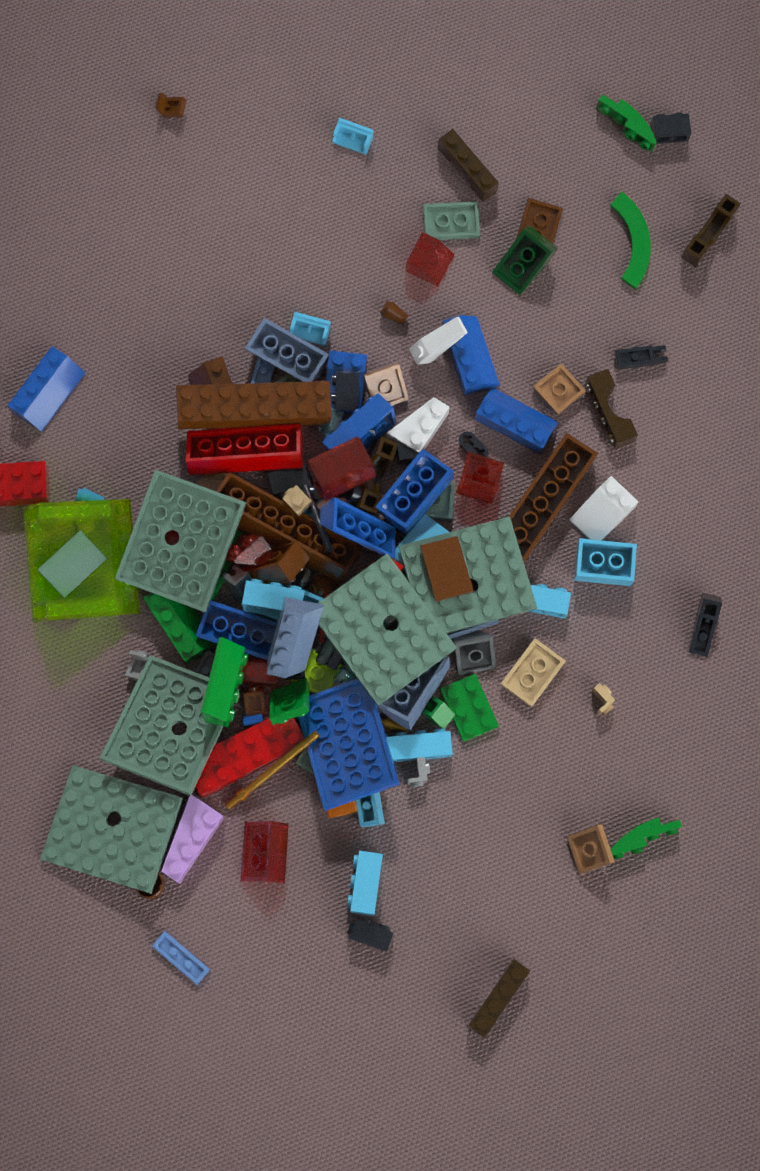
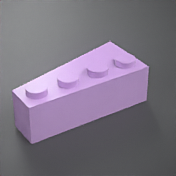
M191 795L162 872L180 884L224 820V816Z

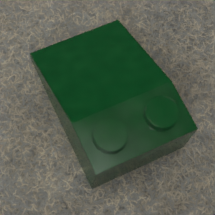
M528 226L522 230L492 273L521 295L549 263L558 248L533 227Z

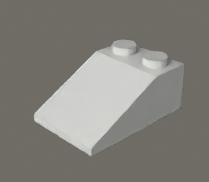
M610 476L569 521L588 539L602 541L636 507L638 501Z

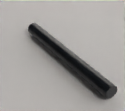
M307 484L303 485V493L313 502L309 509L326 552H331L333 547L325 526L320 524V513L310 487Z

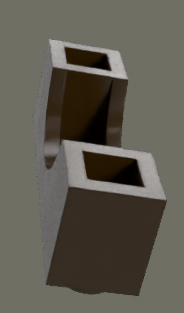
M454 129L439 138L438 150L449 162H454L462 169L470 182L472 190L483 202L497 192L499 182Z
M725 194L702 229L684 249L681 258L697 267L735 216L741 203Z
M609 369L588 376L584 386L586 392L592 396L593 408L595 411L598 410L601 416L599 420L602 427H605L608 432L607 439L609 443L613 444L616 449L636 441L638 434L632 420L618 417L611 411L608 405V396L616 386Z
M382 436L372 440L361 475L363 493L357 504L352 503L353 507L369 515L377 513L376 505L382 497L379 492L381 479L385 470L394 459L398 443Z
M512 959L467 1027L485 1038L530 970L515 959Z

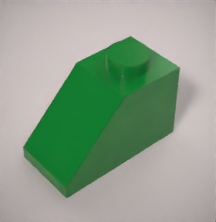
M434 696L430 698L421 713L422 716L441 729H444L455 716L443 701Z

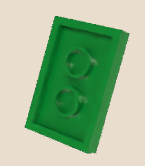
M476 674L440 688L446 705L455 714L453 721L463 743L499 728Z
M307 678L271 690L270 721L272 725L285 723L291 718L302 717L309 712V682Z

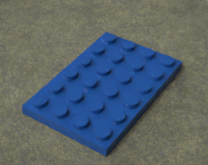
M358 679L309 696V712L299 717L304 739L315 730L320 735L319 738L307 747L323 808L326 811L400 785L378 708Z

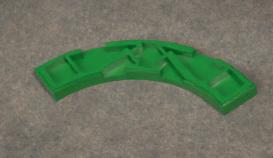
M621 191L610 205L627 225L630 232L632 255L629 266L621 280L636 290L649 264L651 253L650 234L639 208Z

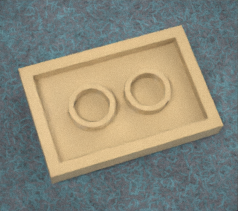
M535 638L500 685L532 708L566 660Z

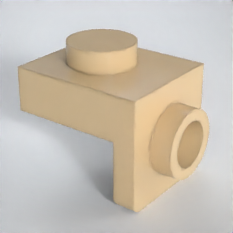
M297 485L294 488L288 489L282 498L298 516L313 503Z
M599 683L593 688L592 692L604 704L597 711V714L600 715L603 712L606 715L614 708L612 704L615 699L611 696L612 692L606 685L602 686Z

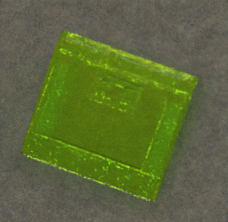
M130 499L47 502L23 507L33 623L140 614L138 587L115 579L133 531ZM81 530L107 559L63 598L37 569Z

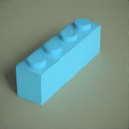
M544 584L531 585L537 609L528 612L566 618L571 592H567V589L564 588L550 589Z
M435 729L434 733H426V730L415 731L413 735H407V732H399L391 737L385 734L393 762L413 761L420 757H425V759L446 758L453 755L451 733L446 731V729Z
M380 792L356 800L360 827L385 824Z

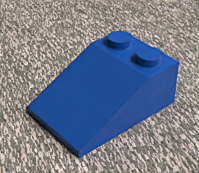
M329 351L326 381L330 383L331 412L352 414L355 411L335 410V404H332V393H336V386H332L333 374H336L337 369L360 370L359 408L362 407L364 390L362 375L366 373L367 354Z

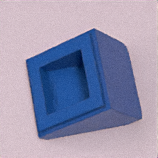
M262 714L242 715L246 729L263 722Z

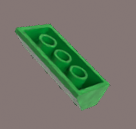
M152 592L143 597L146 605L186 665L204 655L206 650L210 651L218 645L196 637L202 618L195 608Z
M219 637L201 714L205 723L228 727L229 722H233L235 710H233V706L239 699V691L237 689L238 685L243 682L244 673H242L243 665H247L248 654H246L245 647L223 637Z

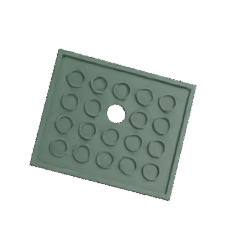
M155 470L115 579L207 612L246 502ZM171 530H175L179 534V541L175 545H168L165 541L166 533Z
M510 516L398 547L408 582L446 633L537 609ZM458 536L469 577L477 582L478 590L472 594L469 593L435 602L420 545Z
M388 553L317 603L324 605L318 624L377 706L457 649ZM388 616H393L398 620V627L394 631H388L383 626V621Z
M150 655L100 756V760L191 796L223 728L220 725L205 723L201 714L209 677ZM183 722L187 726V731L183 735H175L172 732L173 725Z
M72 765L40 860L151 894L183 798ZM111 812H119L121 816L119 825L109 826L107 823L108 815Z

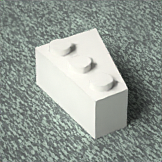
M433 397L387 432V439L401 442L419 454L422 449L425 450L449 414L450 407Z

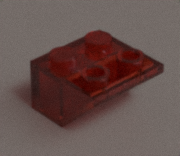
M243 533L237 537L236 542L230 547L225 561L261 566L275 553L262 535Z

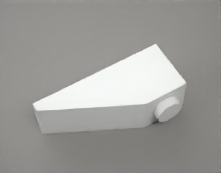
M456 317L418 340L409 350L417 365L431 363L468 332L460 318Z

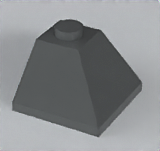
M477 630L452 639V642L457 647L453 652L458 675L496 668L492 634Z

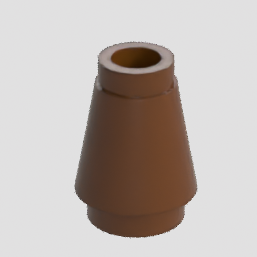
M387 301L380 312L383 318L404 324L409 316L393 301Z

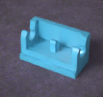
M339 118L333 133L332 143L366 155L373 140L374 130Z
M294 312L290 333L307 342L325 346L331 329V321Z

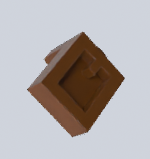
M249 685L247 688H244L246 716L265 714L263 687Z

